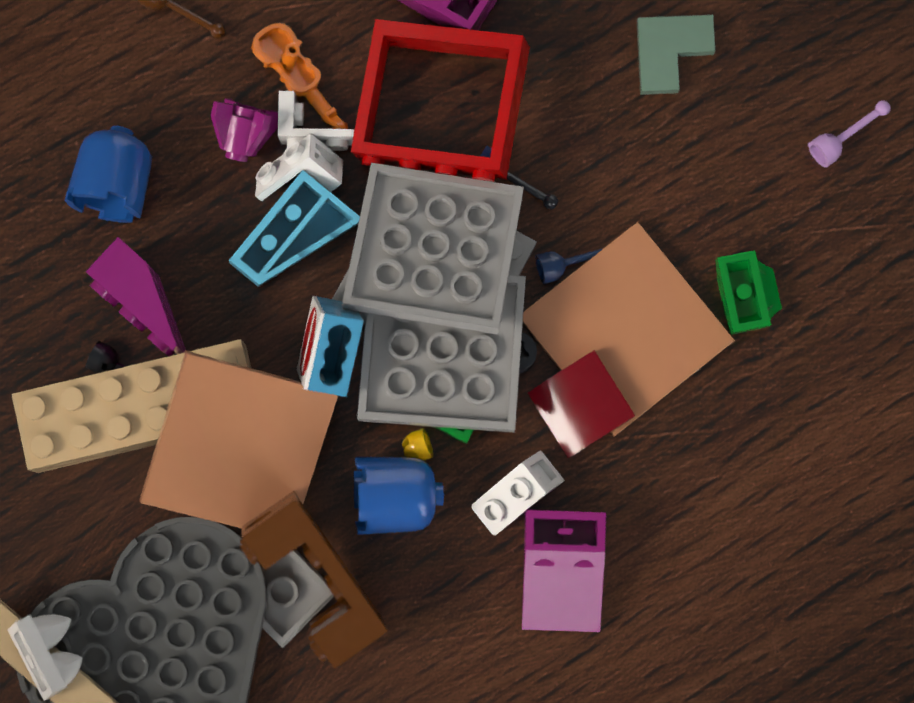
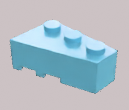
M302 170L229 259V264L256 286L260 287L358 225L360 216Z

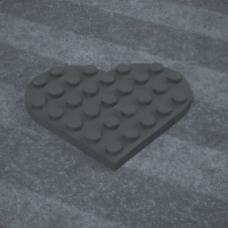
M179 517L159 522L144 531L137 538H134L119 557L111 580H85L64 586L42 601L30 616L35 618L41 615L53 614L71 618L68 630L55 647L60 652L81 656L82 663L80 669L119 703H248L267 606V583L262 565L258 562L253 566L241 550L240 540L242 536L218 522L198 517ZM17 671L21 690L25 693L30 703H53L50 699L44 701L39 690Z

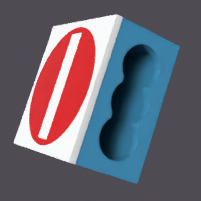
M317 296L312 297L297 365V372L305 390L347 397L363 319L358 311L343 309L342 301Z

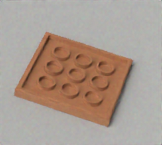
M638 222L523 312L522 324L560 371L595 350L635 414L634 418L610 432L613 437L735 341Z
M185 351L140 496V503L242 528L246 523L292 491L296 493L304 504L338 395L305 390L302 383L296 380Z

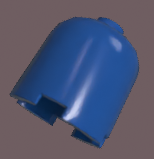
M112 126L110 130L90 133L82 142L65 196L67 205L83 213L84 206L100 211L99 219L131 223L134 216L141 218L152 163V157L147 146L133 136V131L122 126Z
M355 457L357 470L362 469V471H354V508H358L359 521H355L357 535L411 532L423 530L430 525L435 515L436 506H443L444 491L443 483L435 482L433 470L428 463L417 458Z

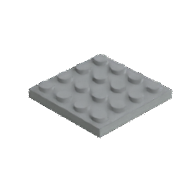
M371 163L342 301L343 309L499 334L524 187Z
M509 275L499 334L366 313L358 421L515 433L526 276Z

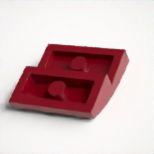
M595 350L527 393L567 458L577 454L635 417V414Z

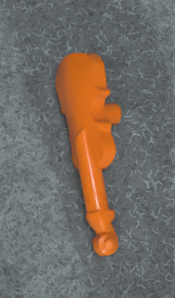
M275 23L260 30L253 39L252 51L264 63V67L275 69L280 74V80L285 83L288 91H294L296 96H304L320 115L322 121L332 126V129H348V124L339 118L336 109L328 103L317 89L321 73L311 63L310 58H305L300 53L302 41L296 38L292 29L286 24Z

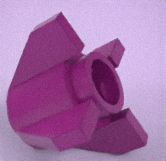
M226 98L224 103L217 101L213 103L211 119L219 148L226 151L225 157L229 159L247 162L249 156L256 157L258 151L278 128L277 111L259 109Z

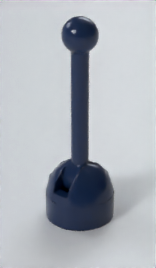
M604 248L566 259L556 252H544L535 255V263L541 282L547 284L558 280L565 272L566 266L590 260Z

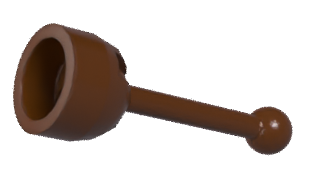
M138 0L139 4L152 10H160L167 6L210 30L211 35L215 38H221L225 34V28L222 24H213L172 0Z

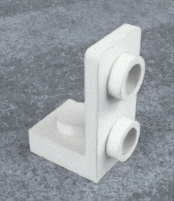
M279 91L278 138L281 145H287L288 147L295 141L300 142L310 133L332 151H344L348 149V145H352L354 129L297 128V126H303L304 104L297 103L294 91Z
M310 133L300 142L295 141L290 144L284 154L274 162H267L259 169L256 175L255 197L263 201L302 170L306 171L318 183L332 192L342 184L343 160Z
M540 450L519 464L475 501L471 507L493 535H497L565 480Z

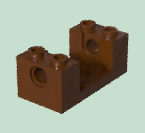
M294 491L242 526L240 548L253 566L259 562L264 570H266L302 545L303 552L316 570L323 566L327 572V575L324 577L327 581L326 585L338 602L309 622L312 631L308 635L309 645L321 663L329 660L335 669L388 632L383 617Z

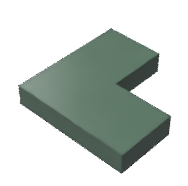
M713 15L643 17L637 19L640 95L678 93V57L714 55Z

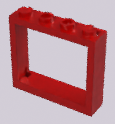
M375 19L351 153L362 161L361 165L371 166V163L386 164L420 171L421 169L433 170L435 173L458 176V174L472 175V179L494 182L495 178L507 180L530 46L524 35ZM389 46L507 60L490 158L371 143Z

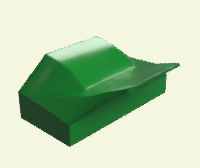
M755 250L717 257L715 260L717 282L725 319L731 335L770 327L771 318L782 309L773 268L758 261Z

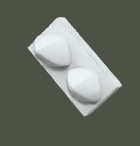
M29 615L16 621L8 629L44 701L65 689L66 685L78 674L82 663V657L68 652L50 654L48 651L62 639L71 623V618L62 615H41L35 618H31Z

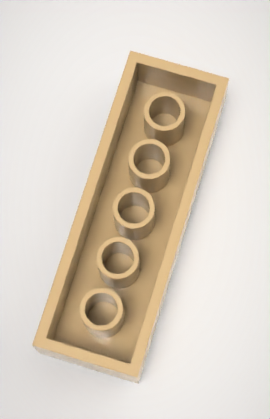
M241 339L190 351L251 368L246 344ZM185 353L13 393L12 399L27 469L32 472L41 473L157 445Z

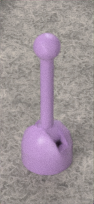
M879 101L875 106V110L837 137L825 133L809 142L808 147L814 159L823 167H828L834 163L842 153V142L879 115H887L890 112V104L886 101Z

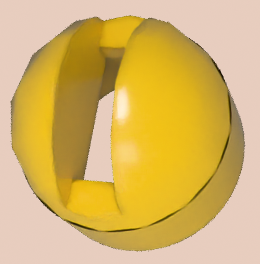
M424 428L413 431L405 437L402 446L404 448V455L407 458H417L423 461L433 458L432 445Z

